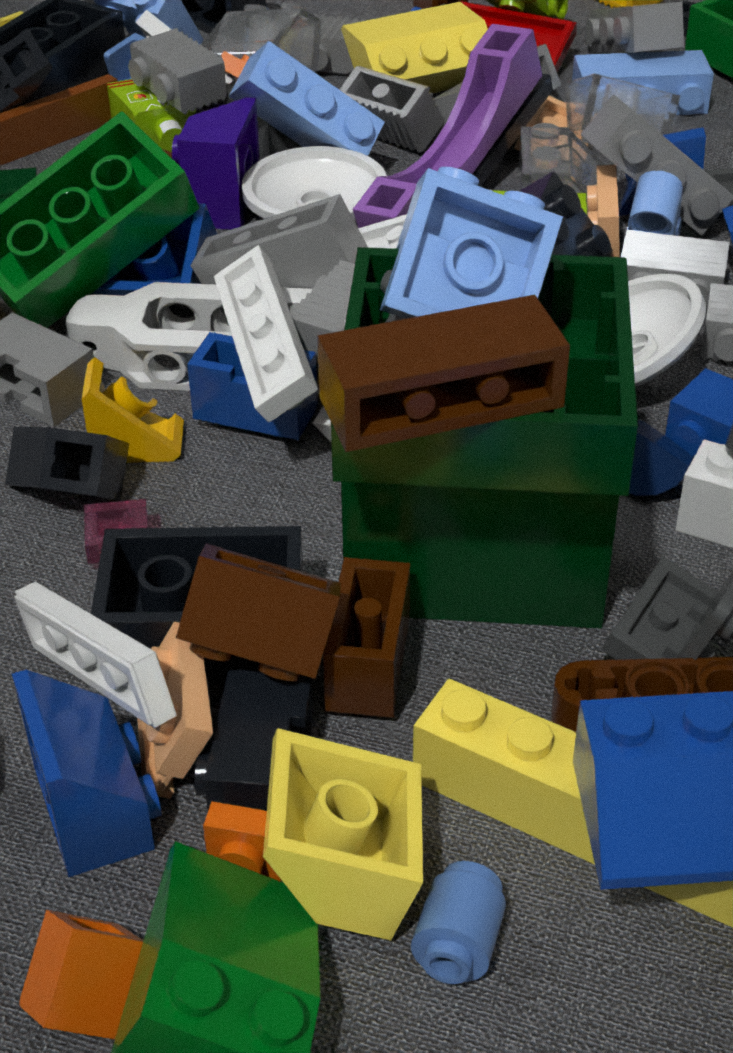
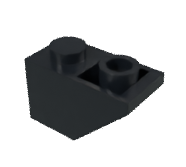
M14 427L5 485L121 501L129 443L108 435L50 427Z

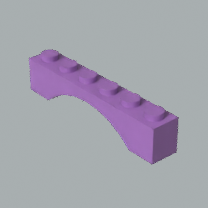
M492 24L470 52L465 77L456 103L435 142L418 161L406 170L391 176L376 177L352 209L359 228L407 214L416 184L428 168L438 171L440 167H453L473 174L542 77L533 29Z

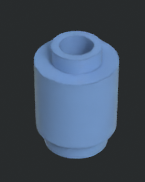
M457 861L448 865L444 872L437 875L431 883L411 942V951L416 961L424 968L426 973L437 981L446 984L470 982L481 978L488 970L506 909V901L502 893V882L488 867L471 861Z

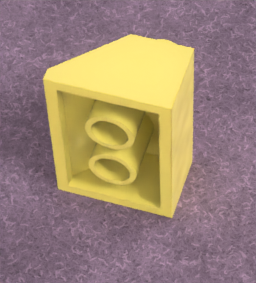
M461 2L343 25L341 28L353 68L362 66L430 87L429 92L431 93L449 90L463 82L470 52L488 30L485 20Z

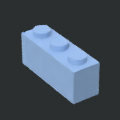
M270 41L248 59L229 94V97L235 101L246 97L256 98L257 116L302 147H339L357 151L368 156L385 123L378 116Z
M702 50L574 55L571 97L575 107L581 109L579 116L586 119H592L593 116H596L613 94L641 117L708 114L714 73Z

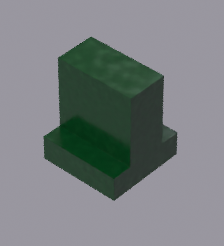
M357 248L344 330L386 322L389 313L380 310L385 295L380 289L381 281L387 270H393L399 249ZM551 255L538 300L570 344L563 408L345 452L331 423L332 476L334 482H341L343 560L344 557L410 563V618L602 629L619 495L628 496L638 428L627 258Z

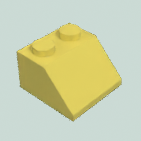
M277 728L272 743L263 858L316 924L392 940L423 884L421 764Z

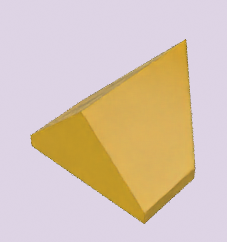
M94 357L87 363L81 398L87 433L108 435L128 442L129 448L126 463L175 461L181 455L184 419L176 413L169 419H165L149 412L156 406L158 401L154 398L148 403L139 400L130 391L126 378L123 376L105 388L101 380L104 363Z

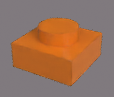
M212 801L203 824L206 853L282 882L263 858L267 811Z

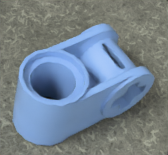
M649 171L639 177L627 230L680 236L683 186L678 177L665 171Z

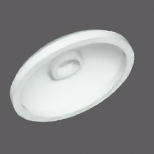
M331 146L299 147L269 155L251 166L243 177L242 193L248 208L262 219L341 194L356 223L357 221L352 209L377 176L387 175L384 168L377 161L357 151Z
M654 274L628 281L635 387L654 379L677 362L693 344L701 329L706 315V302L696 283L687 277L677 274Z

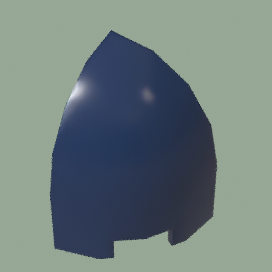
M637 420L638 428L629 493L635 496L659 495L681 485L693 457L682 447L644 421Z

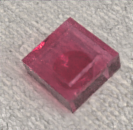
M146 499L84 505L85 551L88 564H96L100 561L105 529L149 528Z

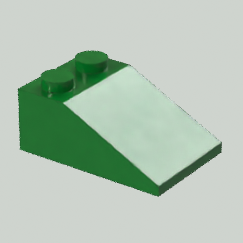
M175 841L169 851L111 1053H310L320 1003L318 924L315 923L283 882Z

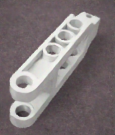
M154 282L124 296L86 295L77 300L66 317L68 338L82 344L84 341L94 343L97 347L93 351L94 357L104 363L103 368L120 371L142 389L190 391L187 363L208 333L213 332L232 336L227 318L221 312L223 305L215 284ZM281 287L289 309L294 303H300L301 299H305L307 293L311 294L312 291L310 288ZM174 304L185 305L194 312V316L190 318L178 317L171 312L169 306ZM161 354L169 355L179 363V366L173 368L163 367L153 357ZM316 366L318 387L317 395L319 397V371L318 366Z

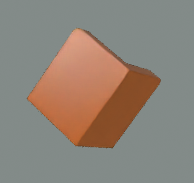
M46 909L21 992L20 1007L43 1028L115 1039L144 940L117 923Z

